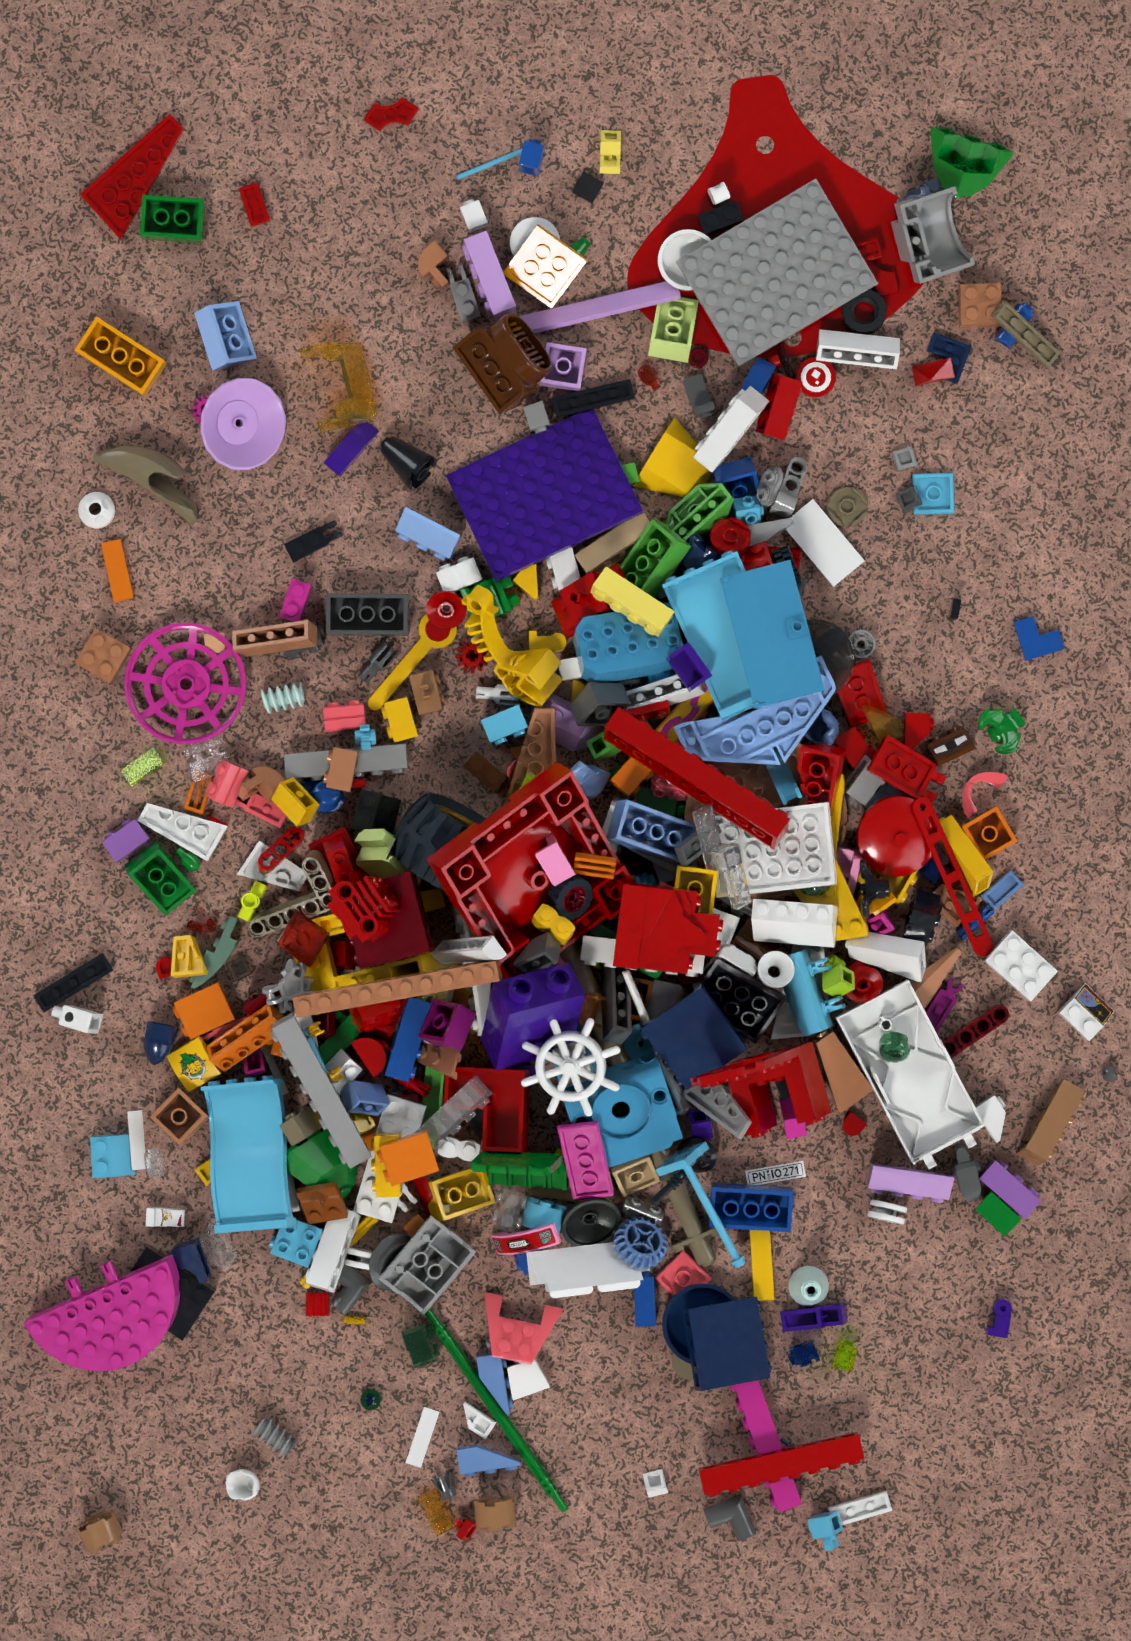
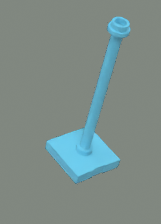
M706 1141L676 1151L655 1169L658 1176L680 1169L685 1171L733 1259L730 1261L731 1265H734L735 1268L742 1266L746 1263L744 1255H739L691 1167V1164L709 1149Z

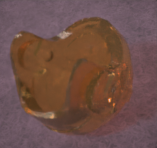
M585 993L578 1021L583 1027L588 1018L595 1019L598 1010V1000H606V997H602L601 993ZM594 1022L592 1029L601 1027V1024Z

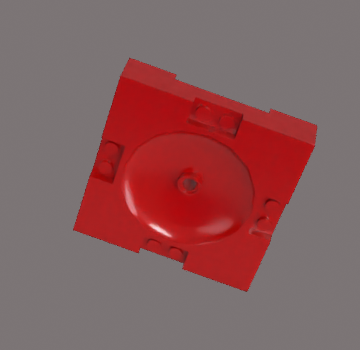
M558 762L552 764L508 797L510 802L482 823L477 824L475 822L426 859L453 906L459 910L472 932V938L494 936L507 954L504 958L499 959L502 979L523 974L513 965L514 961L533 938L545 934V932L540 931L534 926L532 918L542 904L547 905L548 890L552 886L551 881L535 856V852L548 845L547 837L553 834L572 868L576 852L617 858L614 879L580 875L591 884L593 898L585 913L579 918H575V920H570L575 926V931L565 945H561L560 953L605 918L611 920L619 914L623 883L625 881L634 882L625 865L620 863L588 805L589 801L572 770Z

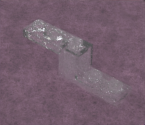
M705 805L692 812L706 869L723 872L731 907L734 910H739L752 902L738 845L721 843L712 805Z

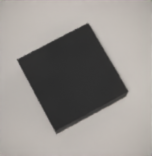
M583 171L572 193L593 204L604 182Z

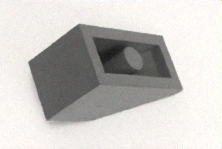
M548 932L535 937L516 958L513 965L523 974L554 965L559 960L561 943Z

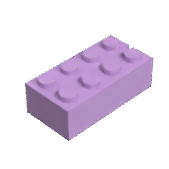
M487 231L464 239L462 251L466 261L470 260L472 263L469 265L473 279H478L479 281L477 289L481 299H486L484 307L488 317H493L494 321H496L505 314L517 313L516 304Z

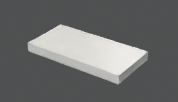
M814 499L790 517L794 519V524L786 529L787 533L832 587L837 585L864 562V559Z

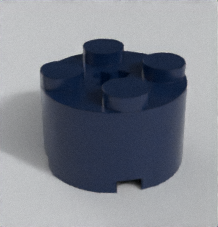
M694 533L687 541L691 548L681 563L687 569L693 567L698 569L703 567L702 563L710 559L716 561L722 557L721 554L713 549L709 536L704 535V537H701Z

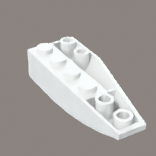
M459 912L456 915L457 920H455L456 931L460 932V939L472 938L473 934ZM491 983L466 987V991H470L471 998H468L469 1010H473L476 1013L472 1028L477 1030V1036L482 1035Z

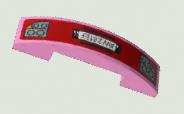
M555 1223L540 1225L531 1230L513 1233L505 1231L491 1234L497 1254L500 1255L522 1254L561 1243Z

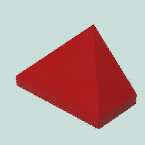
M951 357L912 366L915 386L955 378Z

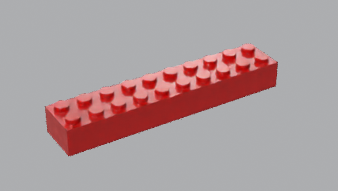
M618 707L605 725V741L773 850L788 831L790 818L785 811L781 809L776 810L768 800L764 798L759 799L751 789L747 787L742 788L736 784V780L728 775L725 777L719 773L718 768L711 764L708 766L702 762V758L697 754L688 753L680 743L671 742L663 732H656L651 729L650 724L646 721H639L634 718L633 713L629 710H622Z

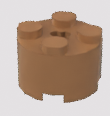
M503 1495V1500L502 1498L490 1496L474 1501L477 1530L487 1529V1531L491 1532L498 1531L501 1526H504V1528L516 1527L513 1496Z
M109 1509L107 1514L104 1511L98 1512L86 1518V1524L83 1526L81 1524L76 1526L87 1551L90 1550L91 1554L99 1552L103 1549L102 1546L108 1543L113 1545L121 1540L120 1536L123 1530L113 1509Z

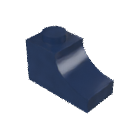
M199 1238L176 1244L171 1250L178 1269L183 1268L192 1272L200 1284L210 1279L212 1274Z

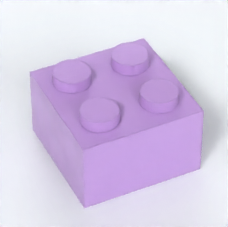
M546 342L545 350L551 359L552 369L547 376L540 380V386L580 391L587 349Z

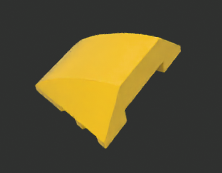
M676 418L673 419L638 476L640 482L633 485V487L684 498L698 484H706L712 472L693 458L697 453L695 448L698 444Z

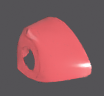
M983 772L971 777L964 787L962 796L966 817L970 818L978 811L970 796V789L972 787L970 782L985 781L1000 788L1008 779V776L998 772Z

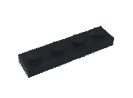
M630 379L552 397L556 418L635 400Z
M102 953L33 996L43 1013L111 973L114 969L105 954Z

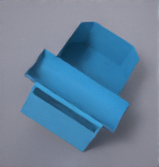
M670 602L663 603L664 605L672 609ZM621 612L583 617L576 627L573 637L581 678L588 682L609 683L647 676L648 684L677 675L666 660L669 655L683 646L675 613L659 637L648 634L644 627L630 622L627 616Z

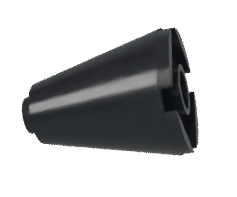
M394 436L385 438L380 445L382 447L381 453L410 490H412V487L416 489L421 486L431 475L429 472L431 466L435 468L437 464V459L434 456Z

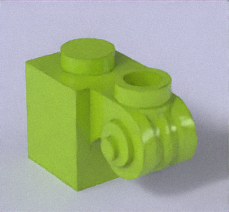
M834 954L829 955V960L823 966L831 965L832 968L823 971L822 987L825 993L835 998L855 989L854 972L845 967L846 963L843 959Z

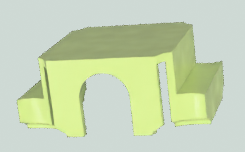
M364 829V831L358 833L355 842L360 844L362 849L356 859V864L370 876L385 878L410 871L394 856L388 855L396 839L394 835L385 829ZM417 876L418 884L424 879Z

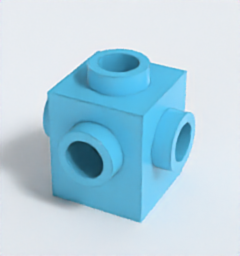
M745 496L734 499V518L742 520L746 525L761 523V515H764L763 505L758 502L757 496Z

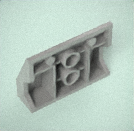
M430 1215L378 1279L395 1293L405 1298L424 1315L476 1251L455 1232Z

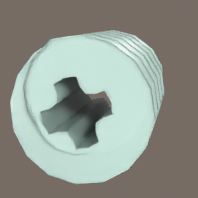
M301 681L299 688L296 687L295 683H292L290 690L286 684L283 691L280 690L279 686H276L275 693H273L271 688H268L267 694L261 689L263 705L269 714L272 713L273 707L276 712H280L281 706L285 711L288 710L289 704L292 709H295L297 702L300 707H304L305 698Z

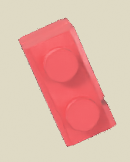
M359 700L347 701L348 705L340 706L339 702L327 703V707H323L325 732L360 729V725H366L364 704H360Z
M222 759V762L215 768L216 775L213 782H210L207 786L206 796L215 802L233 808L241 788L240 784L246 779L249 771L240 765Z

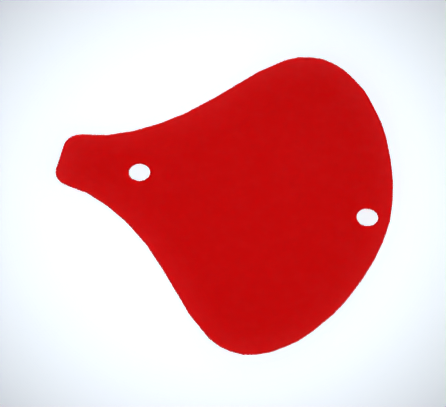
M774 75L739 79L732 85L728 118L723 135L712 158L696 182L644 240L632 258L627 276L628 290L666 282L658 267V254L661 245L671 234L680 230L690 229L702 232L698 222V214L713 209L706 195L708 188L724 182L730 194V202L737 201L743 221L807 183L817 179L855 244L875 237L879 239L883 258L873 260L872 262L882 271L895 272L899 289L897 293L881 296L884 299V303H886L887 314L885 319L893 315L921 288L923 283L914 282L909 262L900 260L891 221L898 219L894 204L897 203L899 197L848 166L823 146L802 123L790 104L784 84ZM762 136H768L774 142V148L768 154H762L756 148V142ZM728 230L719 232L708 237L711 240H713L721 234L727 232ZM679 289L681 297L698 300L693 290L684 291ZM698 302L691 344L709 350L729 353L702 305ZM861 302L856 305L854 315L859 321L866 322L872 319L874 309L869 303ZM657 305L640 308L639 310L654 323ZM842 306L800 330L801 341L797 346H788L783 340V351L785 349L786 356L796 357L816 352L819 329L852 333L851 330L846 328V324L843 323L841 315ZM778 343V344H779V348H780V352H781V356L783 357L780 343ZM775 345L756 357L767 358L775 352L779 354L778 346Z

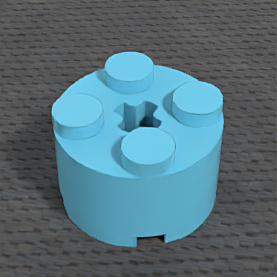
M528 1196L521 1225L535 1229L540 1225L555 1223L558 1234H560L562 1218L566 1213L567 1206L555 1204L554 1201L547 1199L539 1202L540 1199Z

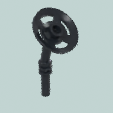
M689 1137L679 1144L677 1151L689 1144L696 1145L706 1141L710 1156L706 1157L705 1153H703L691 1164V1167L696 1173L709 1171L714 1167L717 1160L714 1146L703 1138ZM682 1169L678 1174H674L670 1180H667V1184L651 1198V1201L657 1205L668 1193L676 1190V1187H679V1184H682V1180L687 1176L685 1171Z

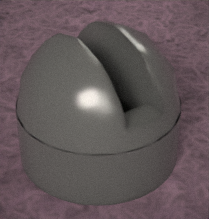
M1113 1064L1103 1068L1101 1075H1103L1105 1081L1112 1082L1118 1080Z

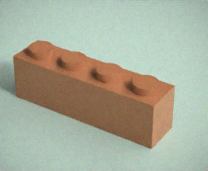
M309 620L232 631L233 651L243 658L318 646L317 627Z

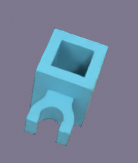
M838 1510L819 1513L808 1519V1528L812 1533L813 1539L823 1538L825 1551L833 1550L834 1547L839 1546L835 1535L841 1532L843 1527Z

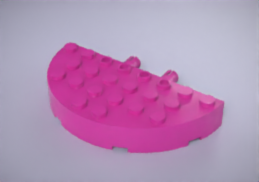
M172 1254L123 1276L118 1275L112 1260L108 1261V1263L105 1262L100 1268L108 1282L84 1292L77 1280V1276H73L64 1281L72 1298L30 1315L23 1324L42 1349L67 1365L90 1371H109L129 1366L148 1355L168 1332L177 1314L180 1301V1279Z

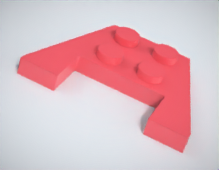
M485 1292L484 1300L491 1356L532 1365L562 1314L563 1308L545 1305L541 1325L499 1316L503 1296Z

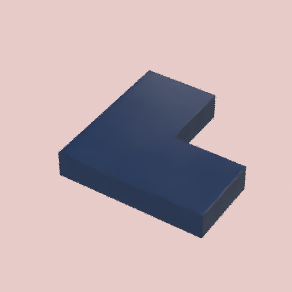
M933 332L926 352L944 359L951 357L955 378L947 379L946 381L958 384L972 346Z

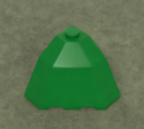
M931 127L930 130L934 171L944 189L956 187L957 194L953 196L955 198L972 196L987 187L1014 153L1001 144L980 142L981 138L965 134V137L949 128Z
M328 1129L323 1132L320 1130L316 1131L306 1138L307 1142L299 1147L295 1144L287 1150V1172L307 1186L337 1182L342 1198H345L350 1193L356 1181L358 1165L351 1169L347 1163L343 1165L338 1156L341 1153L338 1146L333 1147L328 1138L331 1135Z

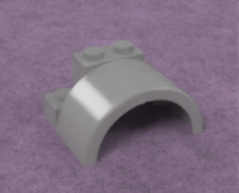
M950 187L920 198H910L894 204L898 219L891 221L900 260L909 262L913 279L916 283L920 284L975 264L974 257L969 255L962 246L953 223L951 201L953 196L957 194L956 187Z

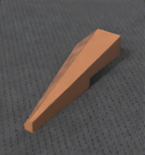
M958 947L926 968L921 982L910 980V984L924 1009H926L942 985L946 975L953 969L952 966L958 957L963 954Z

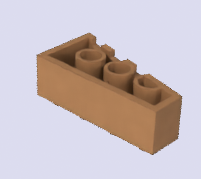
M1065 1079L1061 1080L1045 1105L1047 1109L1043 1110L1036 1120L1037 1128L1033 1127L1025 1139L1028 1143L1025 1147L1019 1148L1016 1154L1036 1166L1047 1160L1050 1161L1056 1152L1054 1150L1056 1143H1060L1065 1136L1063 1131L1066 1125L1070 1126L1075 1118L1073 1112L1082 1105L1084 1101L1082 1096L1085 1091Z

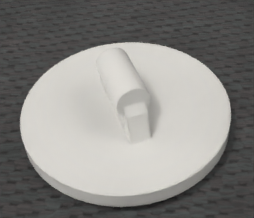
M531 217L522 220L515 226L510 236V249L513 256L537 224L560 239L557 229L551 222L543 218Z

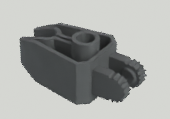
M960 1143L953 1148L956 1160L952 1161L953 1166L950 1167V1172L956 1178L960 1192L966 1201L970 1202L980 1198L981 1185L978 1172L981 1171L978 1160L974 1161L972 1156L968 1155L965 1146Z

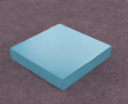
M953 473L912 474V486L917 487L923 505L913 509V515L954 514Z

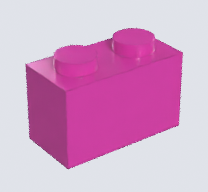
M291 579L279 616L280 619L289 622L302 621L312 585Z

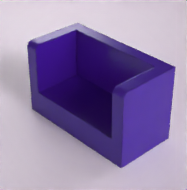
M689 642L666 658L689 692L712 676Z

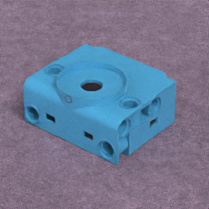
M655 1053L606 1068L604 1078L619 1084L620 1089L615 1092L600 1085L588 1097L593 1111L591 1116L588 1117L584 1114L580 1101H564L571 1124L590 1121L599 1122L609 1168L670 1148L674 1141L683 1139L676 1118L677 1114ZM587 1080L582 1082L583 1088L588 1087L593 1081ZM574 1085L565 1088V1091H576ZM621 1101L626 1102L630 1107L629 1113L624 1117L614 1116L612 1113L613 1105Z

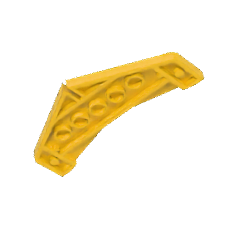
M841 774L831 816L837 885L793 889L802 903L826 904L838 907L835 941L869 936L868 925L862 918V914L836 857L842 801L845 792L844 774ZM802 792V797H803V798H800V801H799L798 806L804 805V803H805V802H804L803 792Z

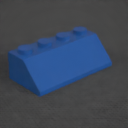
M418 997L407 998L385 1066L384 1074L386 1076L409 1082V1078H414L417 1069L414 1066L416 1058L420 1059L423 1047H420L422 1039L418 1036L432 1002Z
M711 1182L710 1202L724 1228L791 1232L793 1187ZM709 1217V1227L715 1228Z

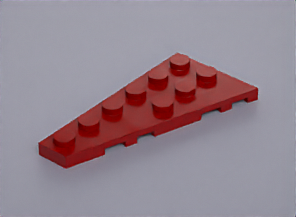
M171 114L166 116L80 194L120 240L124 237L142 205V195H148L184 131L183 127Z

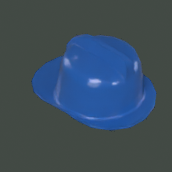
M310 781L302 784L305 790L320 804L316 812H334L340 809L345 798L343 791L326 788L327 783H323V781Z

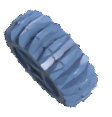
M633 1216L630 1220L627 1218L618 1226L614 1233L615 1239L613 1244L616 1245L615 1251L620 1252L618 1258L623 1257L625 1259L624 1264L629 1262L631 1263V1268L637 1265L639 1270L643 1267L647 1270L651 1266H657L667 1253L666 1247L668 1242L665 1241L666 1234H661L662 1228L656 1227L657 1222L650 1223V1218L645 1221L642 1216L638 1219Z

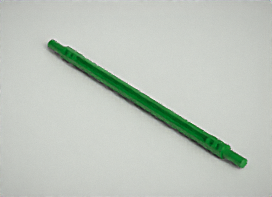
M429 1308L425 1315L433 1325V1330L548 1497L553 1499L562 1513L568 1510V1506L559 1495L558 1488L504 1410L481 1381L479 1374L444 1323H441L432 1309Z

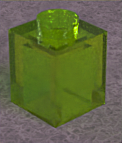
M842 1339V1342L836 1341L831 1362L832 1367L852 1372L858 1349L856 1345H853L854 1341Z

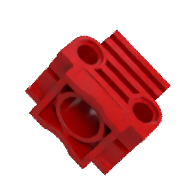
M365 876L363 878L364 881H342L331 888L328 893L333 900L327 906L340 919L349 939L358 937L362 943L366 940L375 942L389 930V922L386 917H392L394 915L393 912L400 911L398 907L399 901L393 894L390 895L386 889L388 886L381 877Z

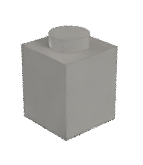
M543 401L524 406L523 410L530 432L535 431L538 434L547 431L546 427H549L550 423Z

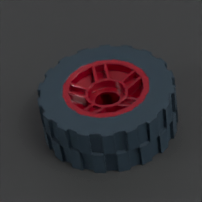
M575 874L560 884L551 886L548 890L547 905L551 906L559 916L565 917L568 920H575V918H579L590 906L593 898L592 886L586 879Z

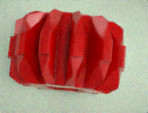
M470 640L471 646H468L467 642L463 641L465 649L457 648L462 655H455L456 659L463 660L458 662L457 665L462 666L466 664L463 668L464 672L471 667V674H474V667L476 666L481 672L482 667L480 663L484 666H487L488 663L483 660L486 654L478 653L477 651L480 643L474 646ZM470 651H474L475 655H478V659L475 658L474 662L467 658V654L470 655Z

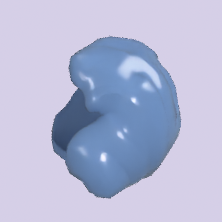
M823 709L804 737L816 745H832L838 735L839 723L830 711Z

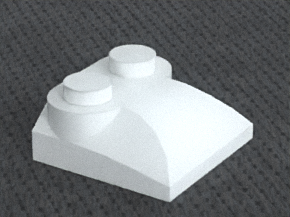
M723 944L720 946V951L703 968L704 972L719 957L747 974L754 976L757 971V963L751 955L744 953L734 945Z

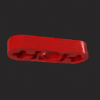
M299 827L288 829L259 856L257 861L258 870L262 873L272 872L302 844L304 840L303 830ZM297 834L298 840L294 839L289 845L288 841L291 836ZM278 845L284 846L286 853L283 855L277 854L275 847ZM272 855L273 859L270 864L263 866V860L267 861Z

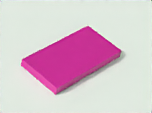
M590 1121L558 1125L557 1130L573 1200L613 1196L614 1189L599 1122Z

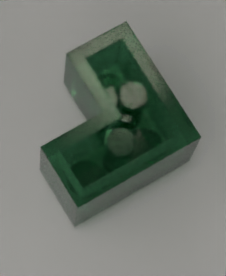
M424 1320L402 1328V1337L406 1349L410 1353L414 1368L438 1361V1355H441L438 1344L433 1343L432 1338H434L435 1334L431 1324H427V1321Z

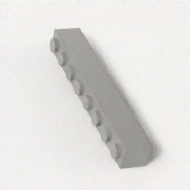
M293 1012L272 1023L270 1034L275 1043L279 1041L282 1048L279 1050L285 1060L289 1059L292 1066L289 1068L293 1076L300 1078L302 1083L299 1086L304 1095L308 1094L311 1101H309L312 1110L314 1113L319 1112L321 1126L324 1130H329L331 1135L328 1138L333 1147L338 1146L341 1152L338 1156L343 1165L347 1163L351 1169L371 1158L369 1148Z

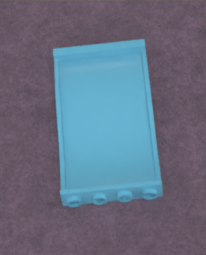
M732 550L722 554L721 559L716 561L710 559L702 563L703 567L695 569V567L683 572L684 575L678 578L672 576L665 580V584H662L687 642L690 643L712 674L705 683L722 721L753 708L751 693L723 586L720 581L721 577L746 571L738 552L733 553Z
M274 1075L262 1076V1081H257L256 1077L244 1078L242 1083H238V1079L226 1080V1084L220 1085V1081L208 1082V1086L201 1087V1091H204L210 1125V1179L216 1225H214L215 1234L297 1226L296 1218L292 1214L288 1190L287 1137L279 1126L286 1121L284 1118L286 1115L281 1089L283 1079H275Z

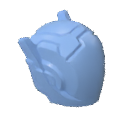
M580 760L570 769L587 799H592L599 795L612 775L592 764L587 765Z

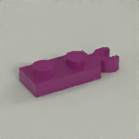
M953 978L948 979L946 990L942 988L938 990L925 1011L936 1033L958 1000L953 995L959 992L963 986L960 983L957 988H952Z

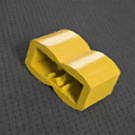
M542 904L533 915L532 923L542 932L550 933L561 945H565L575 931L573 923L567 918L559 916L549 905Z

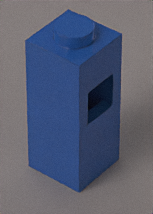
M641 1272L643 1280H640L638 1288H634L636 1327L656 1326L654 1275H650L649 1272Z

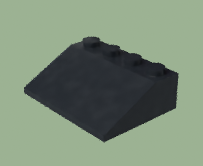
M719 957L696 980V982L700 981L737 1033L755 1044L788 998L785 994L764 985L760 980ZM693 986L691 987L687 995L695 991Z
M148 1245L130 1272L167 1256L151 1245ZM181 1268L178 1269L180 1279L179 1306L175 1319L168 1331L183 1341L217 1289L206 1282L200 1284L193 1273Z

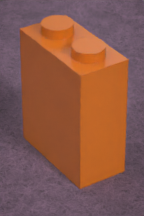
M220 982L174 1002L175 1007L172 1008L176 1018H181L183 1026H181L183 1034L185 1037L189 1036L190 1040L236 1019Z
M426 1129L379 1144L380 1150L376 1151L380 1163L384 1162L386 1170H383L386 1182L390 1181L392 1186L439 1171Z

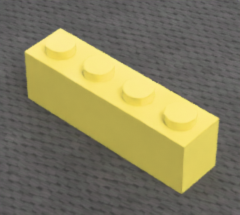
M608 567L604 568L592 585L590 593L593 594L595 599L606 602L613 611L621 612L627 616L630 622L644 627V630L650 635L659 637L673 617L674 611Z

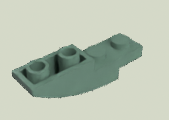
M230 916L229 919L225 918L221 929L224 930L221 938L217 937L213 948L216 949L215 952L206 950L205 953H201L208 970V975L191 976L189 981L192 983L191 988L196 989L206 983L228 961L239 941L232 938L239 918Z

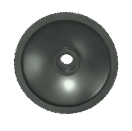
M604 1198L584 1199L566 1211L562 1218L561 1230L566 1241L573 1246L606 1243L614 1237V1233L621 1224V1214L618 1207L610 1200Z

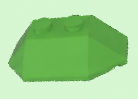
M722 483L698 484L669 510L666 524L686 542L694 533L704 537V535H708L716 522L728 517L734 498Z

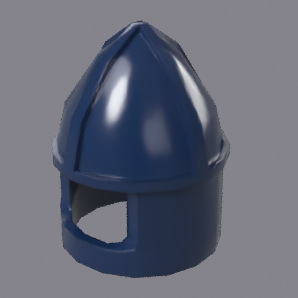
M147 1021L145 1037L142 1040L147 1059L152 1065L161 1063L170 1054L174 1046L177 1027Z

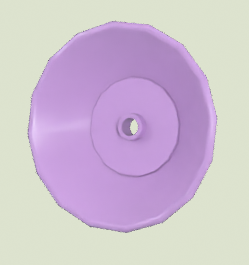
M236 378L221 384L208 397L201 413L200 433L205 449L216 462L232 470H250L265 464L278 451L285 436L286 415L281 399L270 386L253 378ZM239 419L240 423L236 426V420Z

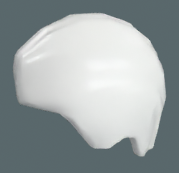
M240 1469L230 1472L226 1476V1490L232 1499L250 1500L259 1492V1479L250 1470Z

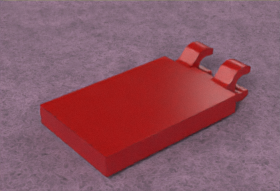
M884 735L866 771L914 799L925 797L931 802H934L937 795L926 789L930 780L936 784H943L946 776L935 771L937 764L889 735Z

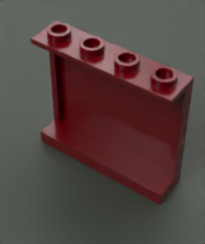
M412 871L383 878L388 886L386 889L390 895L393 894L399 901L398 907L400 908L399 912H393L394 915L392 917H386L389 922L388 932L375 942L366 940L362 943L358 937L349 939L352 947L355 948V964L357 967L359 966L360 970L435 951L417 876Z

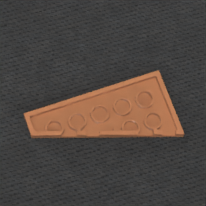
M555 707L534 708L504 805L510 802L508 797L519 790L527 772L538 776L556 762Z
M466 987L454 989L451 1002L469 1009L468 998H471L470 991H466ZM421 1042L420 1047H423L420 1059L416 1058L415 1061L456 1080L458 1074L455 1072L457 1062H460L462 1057L459 1054L460 1051Z

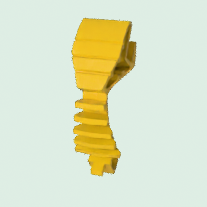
M477 585L469 595L466 594L461 600L462 604L467 606V611L472 612L465 623V627L469 628L467 634L473 636L471 639L472 644L480 643L477 648L478 653L488 650L483 659L485 662L492 659L496 661L497 665L493 671L502 680L503 685L509 690L510 694L528 704L542 707L563 681L559 675L554 673L561 665V661L550 648L524 651L508 649L496 626L494 615L498 612L499 607L494 606L492 593L488 589Z

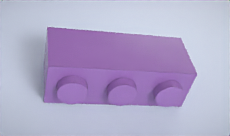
M993 1159L980 1173L979 1179L1021 1217L1026 1219L1041 1202L1037 1198L1040 1194L1031 1186L1027 1189L1022 1184L1024 1180L1016 1173L1014 1175L1010 1174L1007 1171L1009 1167L1002 1160L997 1162Z

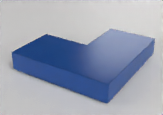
M1033 616L1013 622L1025 661L1065 649L1059 630L1039 635Z

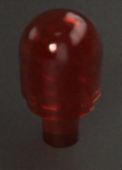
M643 365L638 369V377L646 386L650 385L654 391L661 387L656 381L658 379L657 374L649 365Z

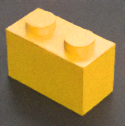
M408 696L384 702V707L381 710L383 718L389 721L390 727H386L389 739L393 738L394 742L417 737L418 733Z
M294 777L280 782L271 798L296 827L310 822L320 806Z

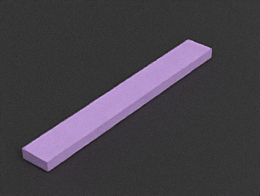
M662 282L519 317L527 323L535 334L681 299L679 289L674 288L667 282Z

